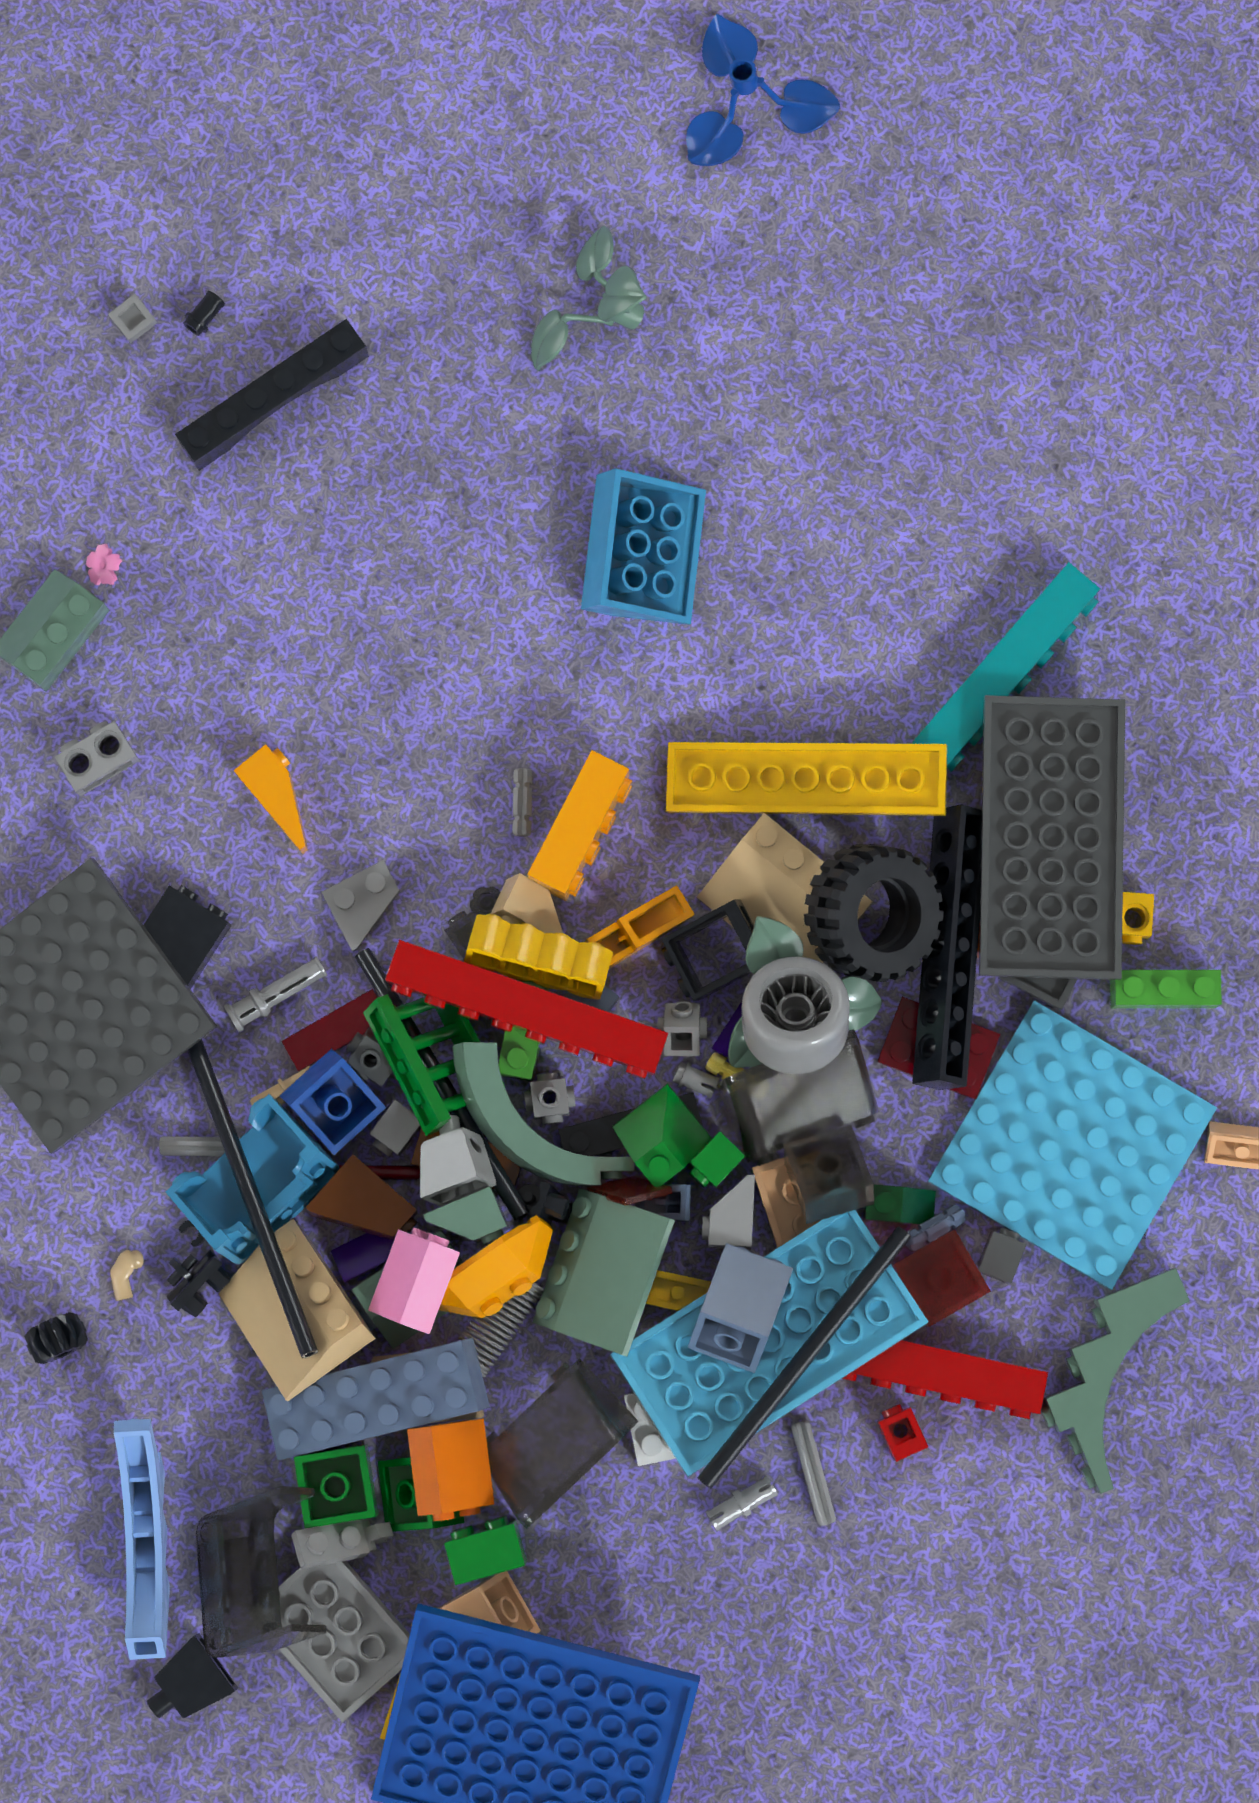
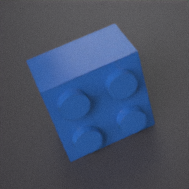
M332 1048L279 1096L333 1155L386 1108L343 1057Z

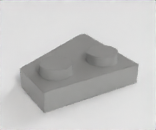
M384 860L322 891V894L352 952L358 950L371 929L375 927L382 914L391 905L400 891Z

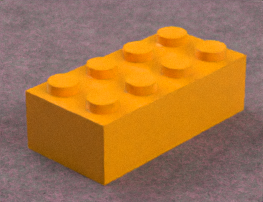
M591 750L527 874L529 879L550 891V894L564 901H567L570 894L575 897L577 896L585 880L583 878L584 873H582L585 864L593 865L601 849L599 847L600 842H598L601 833L609 834L616 820L614 808L617 802L624 804L632 789V780L629 779V768Z

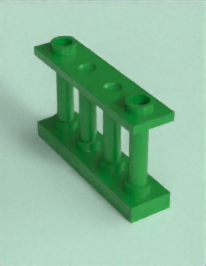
M387 994L376 998L363 1014L423 1132L428 1136L438 1132L451 1119L449 1112L465 1107L466 1104L462 1093L446 1099L441 1098L433 1084V1081L456 1073L454 1059L427 1068L424 1066L417 1051L451 1039L454 1045L462 1042L480 1041L469 1019L457 1014L458 1007L446 1004L445 1008L441 1009L425 1003V997L396 1007L392 1004ZM435 1008L444 1026L415 1037L409 1036L401 1020Z

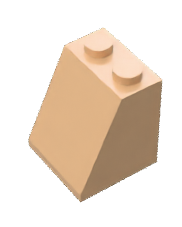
M508 1571L491 1576L438 1607L446 1611L536 1634L541 1631Z

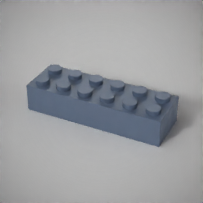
M473 1338L326 1374L288 1402L278 1387L261 1390L278 1460L490 1408Z

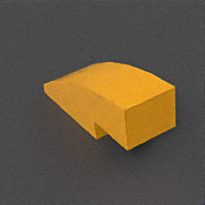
M676 885L587 938L585 943L597 942L613 951L610 969L692 918L695 913Z

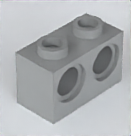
M104 721L97 724L89 731L91 735L81 741L74 739L67 742L59 749L61 753L55 756L68 781L80 797L140 761L115 721L111 723ZM107 740H118L119 748L114 754H103L102 747ZM80 757L88 758L89 766L87 770L82 773H74L72 768L74 761Z

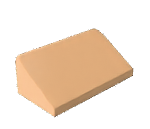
M1209 1121L1204 1163L1259 1170V1127Z

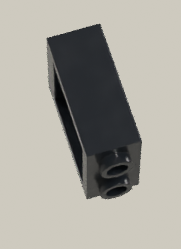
M734 899L661 939L665 946L661 948L663 956L671 967L675 965L681 978L677 979L679 987L687 998L691 996L693 1001H699L752 973L748 969L747 964L702 987L680 944L681 941L728 916L746 951L754 924L741 899Z

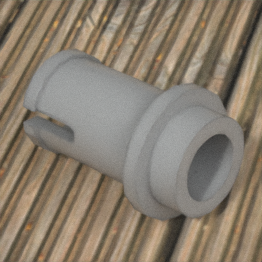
M680 1062L672 1081L678 1084V1088L685 1086L711 1098L714 1088L718 1084L719 1077H714L691 1067L690 1062H687V1064Z

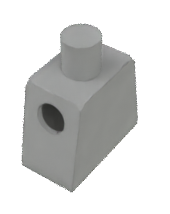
M450 1115L451 1119L439 1130V1136L426 1140L421 1145L420 1197L438 1206H444L489 1186L493 1187L496 1185V1179L482 1137L464 1127L460 1128L459 1117L455 1115Z

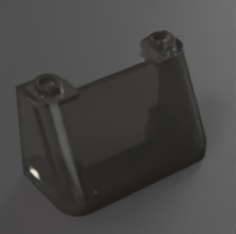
M855 1029L849 1030L846 1043L839 1055L829 1064L816 1071L805 1074H787L775 1071L762 1063L726 1077L717 1084L747 1163L757 1160L759 1166L779 1159L776 1152L841 1126L854 1123L857 1129L875 1122L873 1115L879 1113Z
M580 1358L571 1367L566 1362L550 1376L554 1383L499 1436L493 1431L486 1438L491 1478L517 1520L526 1529L603 1458L638 1422L633 1414Z

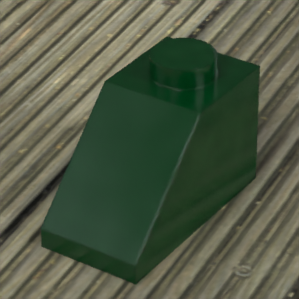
M867 1184L865 1186L863 1221L920 1225L934 1216L936 1191L902 1186Z

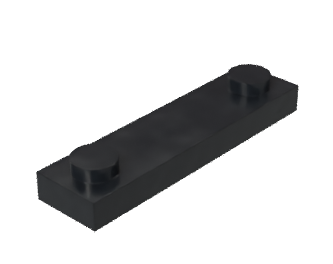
M694 1092L680 1095L679 1098L702 1124ZM633 1109L558 1129L563 1149L575 1154L597 1156L625 1148L612 1126Z

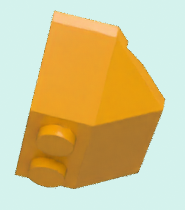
M536 1215L529 1219L526 1224L519 1225L457 1266L453 1270L439 1311L484 1318L500 1311L503 1304L514 1296H520L529 1291L532 1284L541 1278L553 1232L550 1224Z

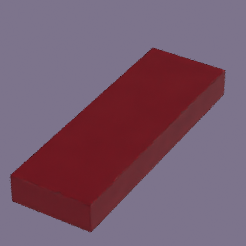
M373 989L281 1041L298 1072L307 1066L315 1064L331 1048L336 1052L348 1045L357 1032L364 1035L369 1024L363 1012L378 998Z

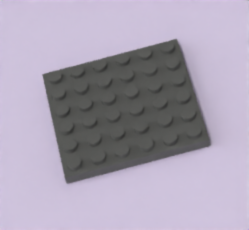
M90 858L0 929V1085L50 1154L55 1153L218 1027L94 858Z

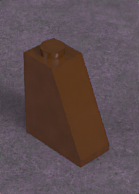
M354 1155L345 1162L305 1207L306 1212L312 1217L392 1241L395 1240L398 1229L410 1233L418 1223L414 1219L417 1215V1209Z

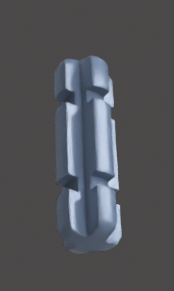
M958 1205L950 1206L944 1210V1215L940 1212L918 1225V1230L916 1228L909 1230L908 1233L911 1235V1239L905 1246L911 1252H916L925 1246L924 1242L929 1244L950 1232L951 1226L955 1229L966 1221L965 1212Z

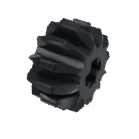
M71 1312L60 1314L32 1327L24 1336L29 1354L33 1356L36 1363L40 1364L53 1362L72 1354L74 1351L81 1349L88 1341L83 1321H80L77 1314Z

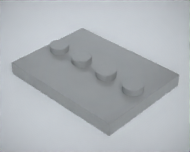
M347 1561L304 1569L299 1568L249 1613L251 1618L341 1722H344L402 1670L410 1633Z

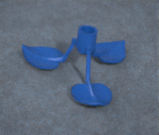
M716 14L711 20L704 36L702 57L706 68L713 75L723 77L729 74L733 88L730 92L729 111L726 119L718 112L708 111L697 115L691 121L686 133L688 161L700 166H714L730 160L738 153L743 144L744 134L739 126L731 123L734 119L737 97L739 95H749L757 87H761L776 104L783 106L780 112L782 123L789 130L800 134L811 133L821 128L839 111L840 103L835 95L824 86L814 81L803 79L788 83L784 88V99L780 98L765 83L763 77L757 76L756 67L753 62L757 56L758 43L753 33L744 26Z

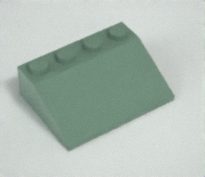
M579 1189L572 1205L567 1226L561 1236L556 1257L549 1270L544 1292L537 1304L532 1323L627 1357L675 1220Z

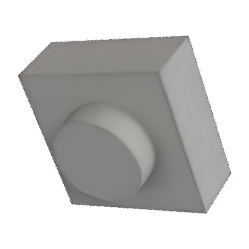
M133 294L108 313L110 319L130 344L157 324L156 319L136 294Z

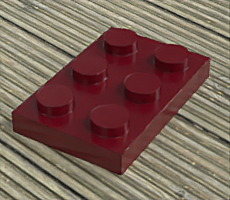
M902 996L877 1063L913 1076L919 1003ZM972 1023L967 1087L947 1090L973 1100L977 1099L1001 1034Z

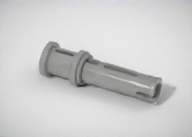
M316 956L260 991L258 988H253L249 990L248 996L232 1005L227 1003L223 1007L240 1033L244 1030L243 1026L260 1016L267 1017L272 1012L270 1008L328 975Z

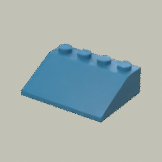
M616 468L597 474L581 610L616 617L690 625L706 490Z

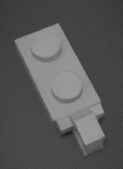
M369 1519L295 1530L291 1534L300 1569L365 1557L377 1550L376 1544L385 1543L388 1538L394 1536L390 1522L370 1526Z

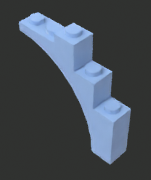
M151 1419L114 1421V1438L121 1476L126 1543L125 1642L130 1660L166 1658L170 1584L165 1565L167 1525L163 1511L165 1484L161 1452H157Z

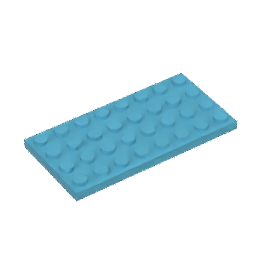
M851 1202L764 1256L768 1259L781 1261L784 1265L792 1267L793 1271L755 1373L688 1348L707 1293L633 1339L627 1357L615 1352L610 1354L687 1478L711 1461L880 1249ZM891 1264L756 1433L928 1323L927 1318Z

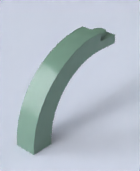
M462 1042L453 1045V1059L458 1085L472 1118L493 1146L519 1167L538 1177L556 1183L585 1187L601 1185V1179H622V1172L634 1171V1161L631 1157H595L575 1154L549 1143L531 1129L518 1114L505 1090L498 1064L497 1043Z

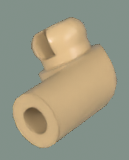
M125 1250L120 1253L110 1270L116 1301L133 1298L129 1277L134 1269L141 1268L144 1263L143 1255L138 1250Z

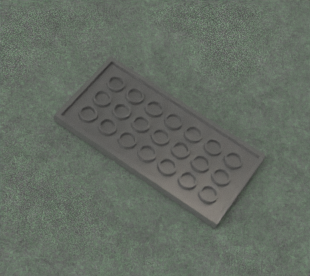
M984 696L979 976L1122 979L1125 699Z

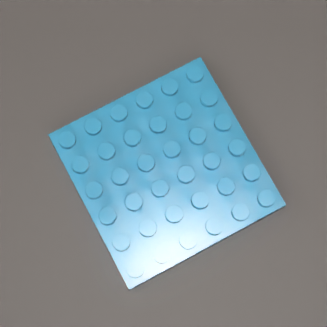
M1034 1000L928 1182L1006 1229L1020 1234V1237L1102 1286L1112 1290L1217 1107Z

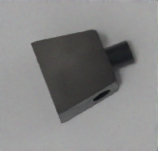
M198 1633L154 1677L162 1690L148 1699L147 1704L158 1718L174 1707L182 1718H186L231 1695L238 1689V1686L200 1633Z

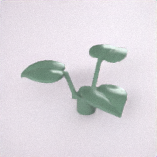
M604 225L586 241L576 262L577 276L581 280L588 281L594 276L605 288L598 306V316L568 313L561 316L560 311L556 309L547 313L537 325L531 343L532 362L534 368L540 371L542 366L552 361L564 347L568 336L567 322L604 323L608 326H612L615 322L630 330L635 329L642 321L644 307L640 303L647 297L639 285L634 270L628 266H622L610 276L608 281L602 277L601 270L605 269L611 262L614 249L612 234L609 228Z
M756 917L754 929L746 949V964L753 974L774 960L792 956L803 957L802 941L790 927L771 918ZM849 975L842 977L841 980L849 996V1032H853L863 1028L874 1019L881 1008L882 999L867 980ZM741 1017L733 1029L729 1042L728 1057L730 1065L735 1068L764 1065L751 1053L745 1042Z

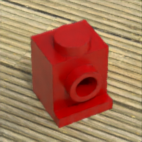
M897 1404L881 1412L883 1419L877 1421L894 1461L897 1462L928 1448L911 1407L902 1409L901 1404ZM897 1424H904L906 1426L907 1432L905 1436L900 1438L895 1436L893 1430Z

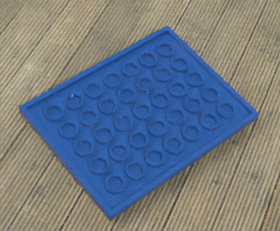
M418 1603L371 1800L382 1803H668L699 1686L700 1675Z

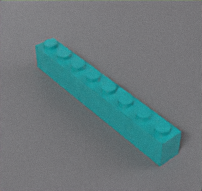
M1068 562L911 744H947V769L952 772L965 757L960 753L968 743L975 746L983 737L984 696H1010L1013 691L1020 694L1032 680L1028 675L1029 672L1036 665L1042 669L1054 655L1050 648L1059 639L1064 643L1077 628L1073 624L1075 619L1080 614L1087 617L1096 607L1099 601L1095 596L1101 588Z

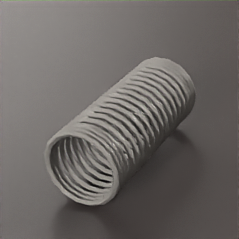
M535 1282L529 1291L520 1296H514L511 1298L512 1300L505 1302L500 1311L491 1315L493 1318L485 1316L484 1319L490 1324L481 1318L473 1317L486 1329L473 1321H469L473 1327L487 1337L469 1326H466V1329L483 1342L462 1331L465 1337L468 1339L473 1338L474 1343L482 1348L480 1349L475 1346L479 1354L478 1360L483 1378L491 1371L489 1366H494L492 1360L498 1361L494 1354L500 1356L501 1352L498 1349L505 1350L502 1344L509 1345L506 1339L512 1340V1336L509 1333L515 1335L516 1332L513 1328L519 1329V1325L515 1322L523 1324L519 1317L527 1319L523 1312L529 1314L530 1310L527 1307L534 1308V1305L528 1300L538 1303L537 1299L532 1295L541 1298L544 1289ZM461 1336L458 1337L460 1341H461V1340H465V1339H464L463 1337H461Z

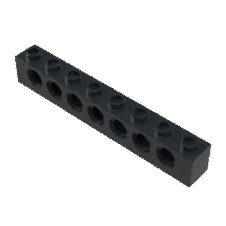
M963 804L947 807L946 816H934L929 871L933 872L937 880V884L934 885L935 889L941 891L942 902H939V909L943 910V921L938 923L937 930H940L938 940H933L930 946L933 948L927 959L922 958L912 1084L936 1090L967 1087L980 923L982 810Z

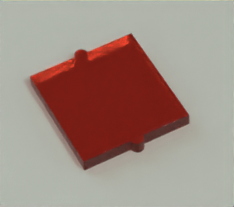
M636 1176L607 1181V1183L587 1188L590 1192L605 1196L608 1201L625 1206L672 1194L671 1186L663 1184L660 1187H654L649 1180Z

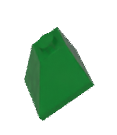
M668 1083L612 1126L634 1163L656 1190L684 1169L712 1138Z

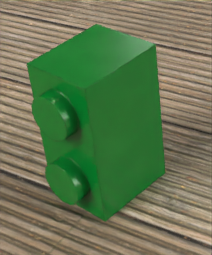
M719 1131L688 1163L693 1168L689 1175L703 1188L708 1184L713 1188L717 1187L740 1163L745 1155Z

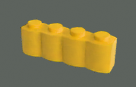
M495 914L476 915L464 962L492 972L498 971L513 979L533 981L546 988L567 990L579 997L598 1000L601 999L613 951L597 942L579 943L564 933H544L531 924H510Z

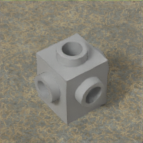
M685 1001L665 1003L664 1017H658L657 1029L668 1032L664 1056H700L701 1038H707L708 1021L707 1017H701L700 1003Z
M558 1073L537 1075V1081L530 1082L531 1090L524 1091L526 1111H533L535 1120L542 1119V1125L562 1123L563 1116H570L569 1107L576 1106L574 1086H567L565 1078L558 1079ZM547 1091H552L557 1096L553 1104H546L543 1101V1095Z

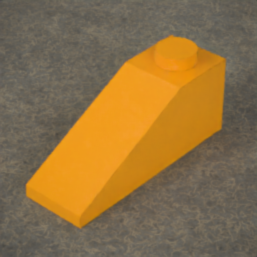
M265 744L233 771L301 853L304 854L308 851L292 777L286 769L291 763L278 747L271 751Z

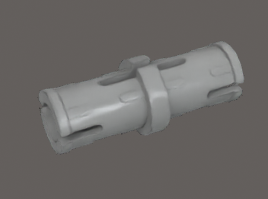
M767 1475L741 1492L737 1489L732 1492L733 1497L705 1511L710 1522L712 1521V1526L716 1532L742 1515L745 1517L751 1515L750 1510L778 1496L774 1486H771V1481Z

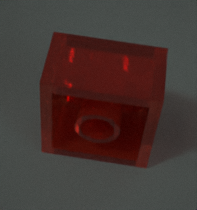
M955 1229L892 1264V1267L927 1318L928 1323L925 1325L926 1327L936 1324L991 1292Z

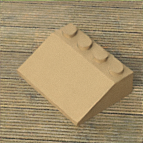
M763 813L696 898L712 911L734 899H741L753 924H755L756 917L761 916L787 925L800 937L803 944V957L824 962L815 953V949L818 946L810 945L807 933L810 932V926H806L804 923V914H808V905L805 904L806 894L811 895L813 886L810 883L814 875L822 873L820 866L824 861L768 815ZM863 895L858 908V920L873 902L865 895ZM728 916L723 919L730 926H732Z
M294 1219L280 1227L274 1234L318 1353L308 1358H301L260 1245L232 1276L230 1282L218 1293L287 1402L376 1339L308 1235Z

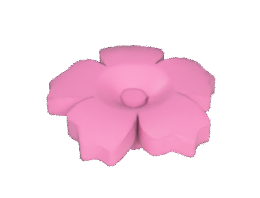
M108 544L98 545L96 552L92 551L87 556L86 566L91 568L88 570L90 581L95 585H100V583L114 585V582L117 581L114 571L119 570L122 560L119 554H112V549L108 547Z

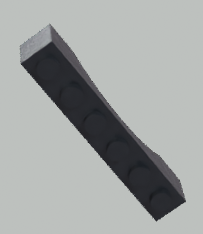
M345 319L177 432L175 435L180 445L200 471L230 451L246 434L274 412L311 389L341 376L369 357L366 345L349 321Z

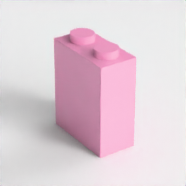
M414 1227L411 1234L398 1229L368 1311L404 1326L430 1334L460 1252L447 1248L449 1240Z

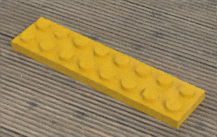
M668 742L666 812L946 816L947 744Z

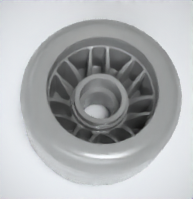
M784 957L766 964L751 977L742 998V1030L749 1050L765 1066L787 1074L810 1073L823 1068L833 1061L846 1043L849 1032V996L841 978L827 965L807 957Z

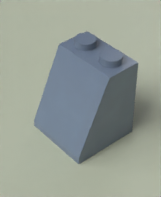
M726 1243L699 1313L688 1348L755 1373L793 1268L784 1265L779 1260L768 1259L754 1254L744 1247Z

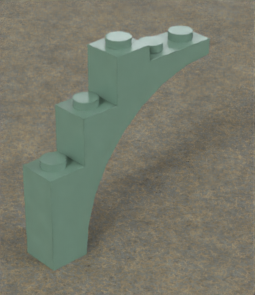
M1171 1268L1093 1300L1096 1308L1091 1309L1093 1318L1098 1328L1102 1329L1105 1327L1107 1333L1068 1349L1071 1357L1066 1358L1068 1368L1073 1378L1080 1377L1081 1383L1043 1398L1045 1406L1041 1408V1413L1048 1428L1054 1426L1057 1432L1071 1429L1072 1434L1067 1436L1070 1447L1075 1456L1081 1454L1086 1466L1081 1469L1085 1483L1089 1489L1095 1487L1097 1493L1102 1494L1114 1489L1106 1464L1103 1440L1105 1405L1113 1378L1126 1353L1143 1332L1165 1314L1190 1301L1176 1268Z

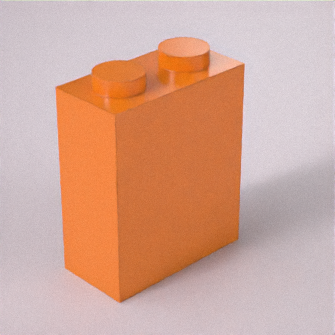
M484 1418L407 1429L418 1516L433 1515V1521L449 1520L455 1518V1511H459L460 1516L481 1514L480 1507L495 1504Z

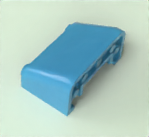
M268 1094L265 1098L259 1099L251 1106L248 1121L252 1128L239 1140L271 1226L275 1232L294 1219L340 1168L273 1096ZM226 1153L202 1175L196 1171L183 1172L174 1179L172 1186L166 1191V1194L215 1251L235 1264L244 1263L259 1246V1242Z

